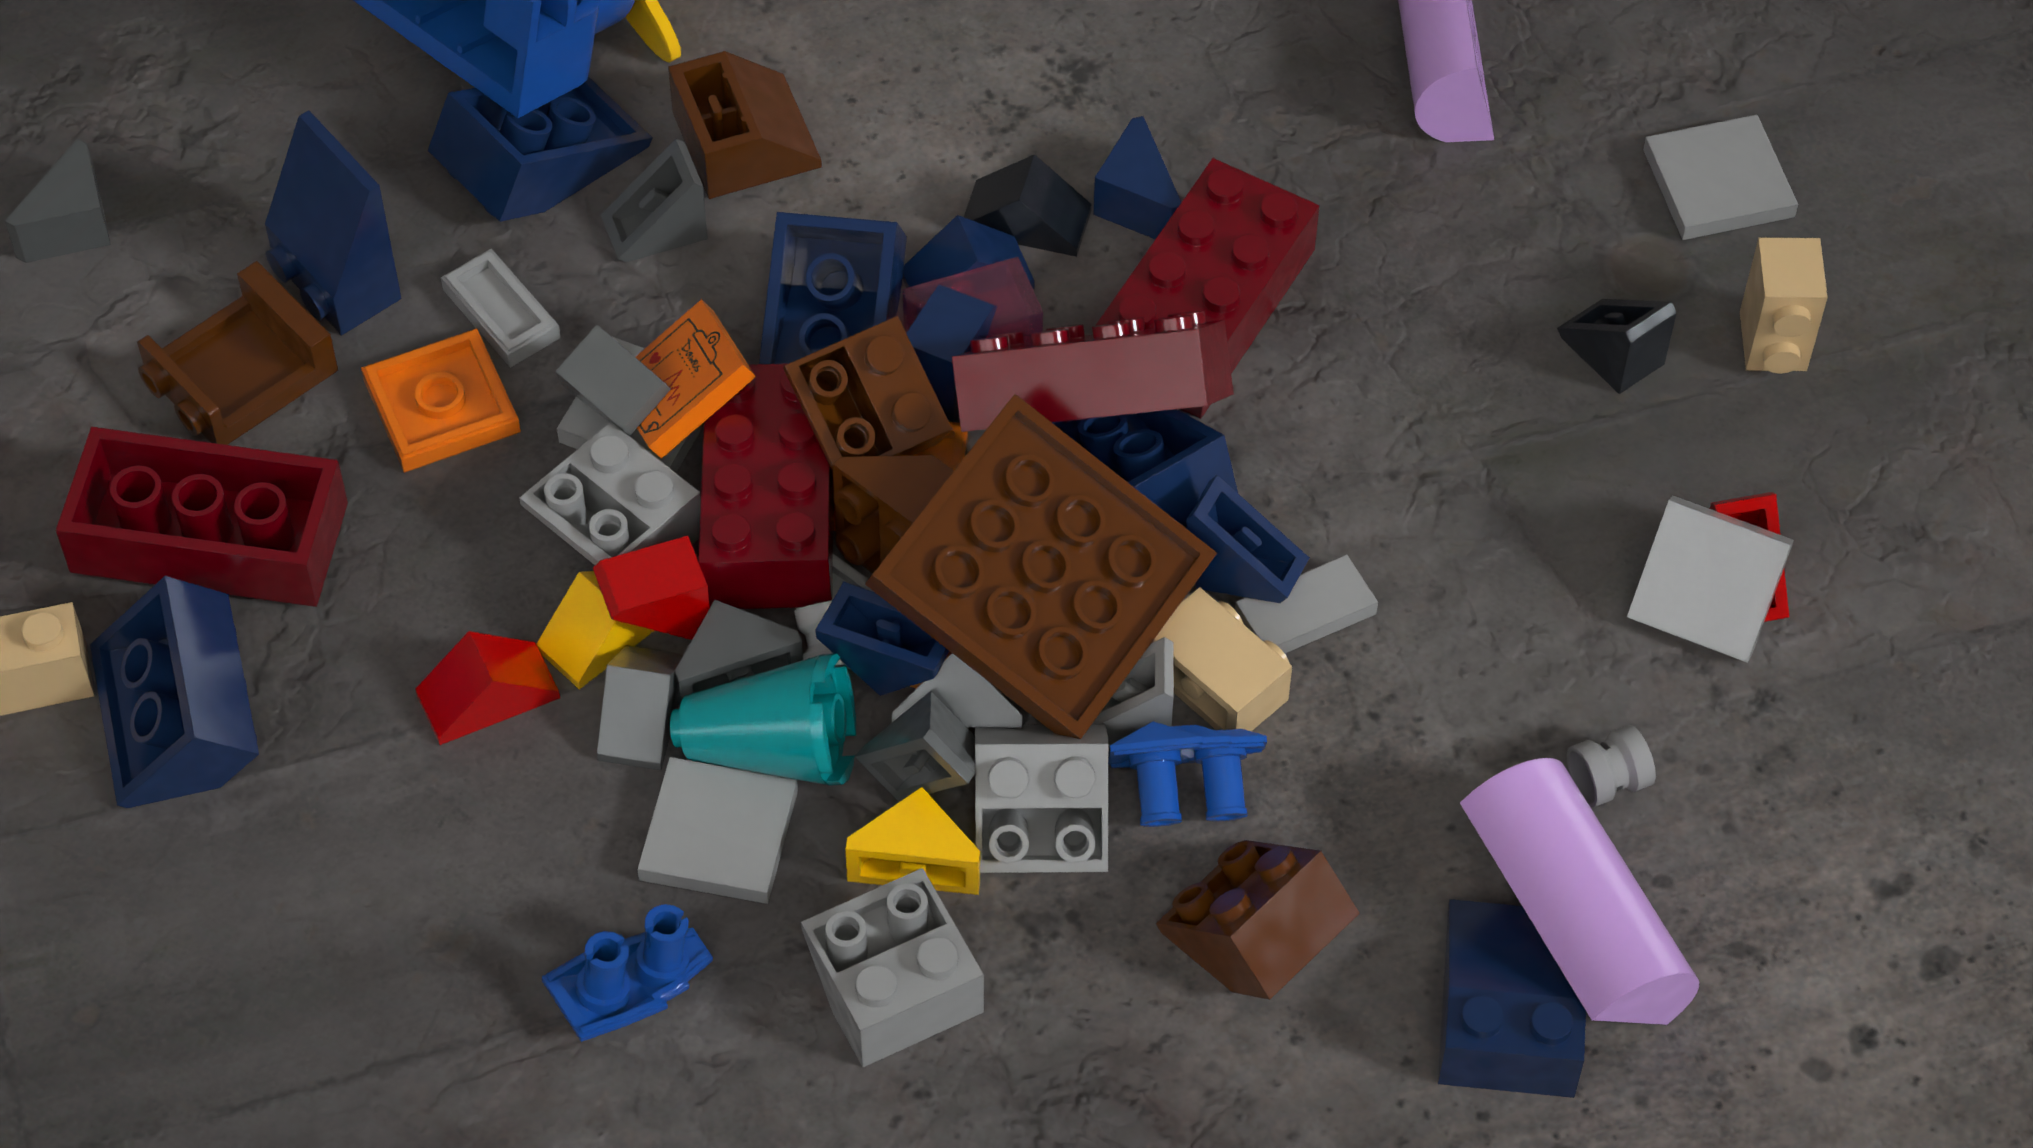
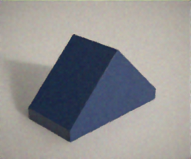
M1144 116L1131 119L1095 176L1093 215L1156 239L1181 204V200Z
M959 215L952 219L904 265L902 279L918 315L938 284L987 302L1035 289V281L1014 236Z
M938 284L906 334L947 419L957 422L959 410L952 356L971 351L970 340L986 338L997 305Z
M1218 475L1208 482L1186 520L1187 529L1217 552L1195 583L1196 589L1200 587L1203 590L1281 603L1288 598L1310 558Z
M846 582L842 583L815 629L816 638L833 654H838L840 660L879 696L934 679L949 653L948 649L878 594Z

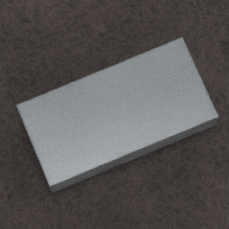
M492 249L487 250L441 277L443 291L510 368L561 338L559 325Z
M1348 555L1300 574L1288 598L1281 603L1244 598L1235 604V610L1241 617L1243 624L1262 641L1269 640L1275 643L1284 653L1377 614L1378 608L1377 599Z

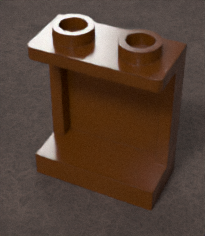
M258 261L237 273L242 296L163 348L149 335L137 341L143 365L138 368V372L144 384L155 397L161 398L166 395L174 403L178 418L192 435L197 436L202 433L211 443L230 444L339 371L331 334Z

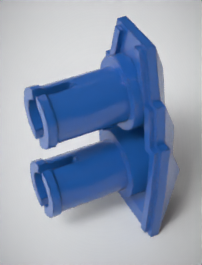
M1153 721L1111 744L1108 752V766H1111V769L1130 767L1137 771L1141 826L1159 827L1182 822V814L1179 810L1176 766L1195 762L1202 764L1207 812L1205 813L1206 820H1237L1248 815L1247 808H1245L1241 760L1247 758V754L1262 752L1267 744V736L1245 729L1212 730L1199 725L1167 726Z
M666 904L654 907L645 917V932L624 939L622 934L619 935L614 932L603 931L596 933L588 939L585 944L584 953L542 976V982L581 1042L628 1026L668 1009L666 1002L688 990V981L713 961L712 955L694 928H688V918L681 919L684 912L680 908Z

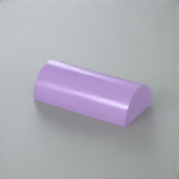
M1398 0L1414 112L1419 127L1429 136L1444 142L1494 140L1472 0Z
M1539 758L1512 766L1482 783L1460 802L1591 1020L1667 1025L1690 1004L1699 989L1698 978L1561 761L1553 758Z

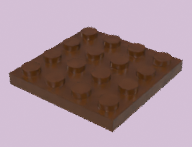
M1014 394L865 585L1053 733L1081 739L1208 567L1217 552Z

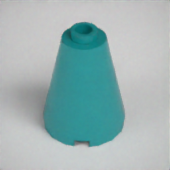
M822 654L685 695L681 701L680 709H673L670 717V734L673 745L676 748H682L685 757L691 761L829 786L843 785L850 778L855 755L842 756L845 736H856L854 694L847 667H834L840 659L838 654Z

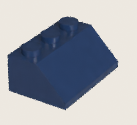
M164 576L90 644L117 806L132 808L221 788L259 755L257 736L254 730L247 694V684L244 678L228 594Z

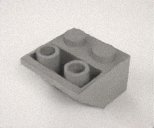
M611 421L519 497L521 506L594 565L603 559L687 535L692 545L700 538V492Z
M1092 724L1081 739L1055 734L1045 725H1024L1022 728L975 727L976 847L980 850V873L1108 872V736L1106 724Z
M923 868L801 922L802 932L833 1015L862 1067H866L984 1013V974Z

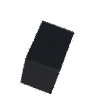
M1034 154L977 179L964 218L1015 237L1018 245L1077 257L1091 214L1092 204Z
M1601 299L1557 329L1562 340L1618 394H1621L1665 364L1677 312L1672 302Z

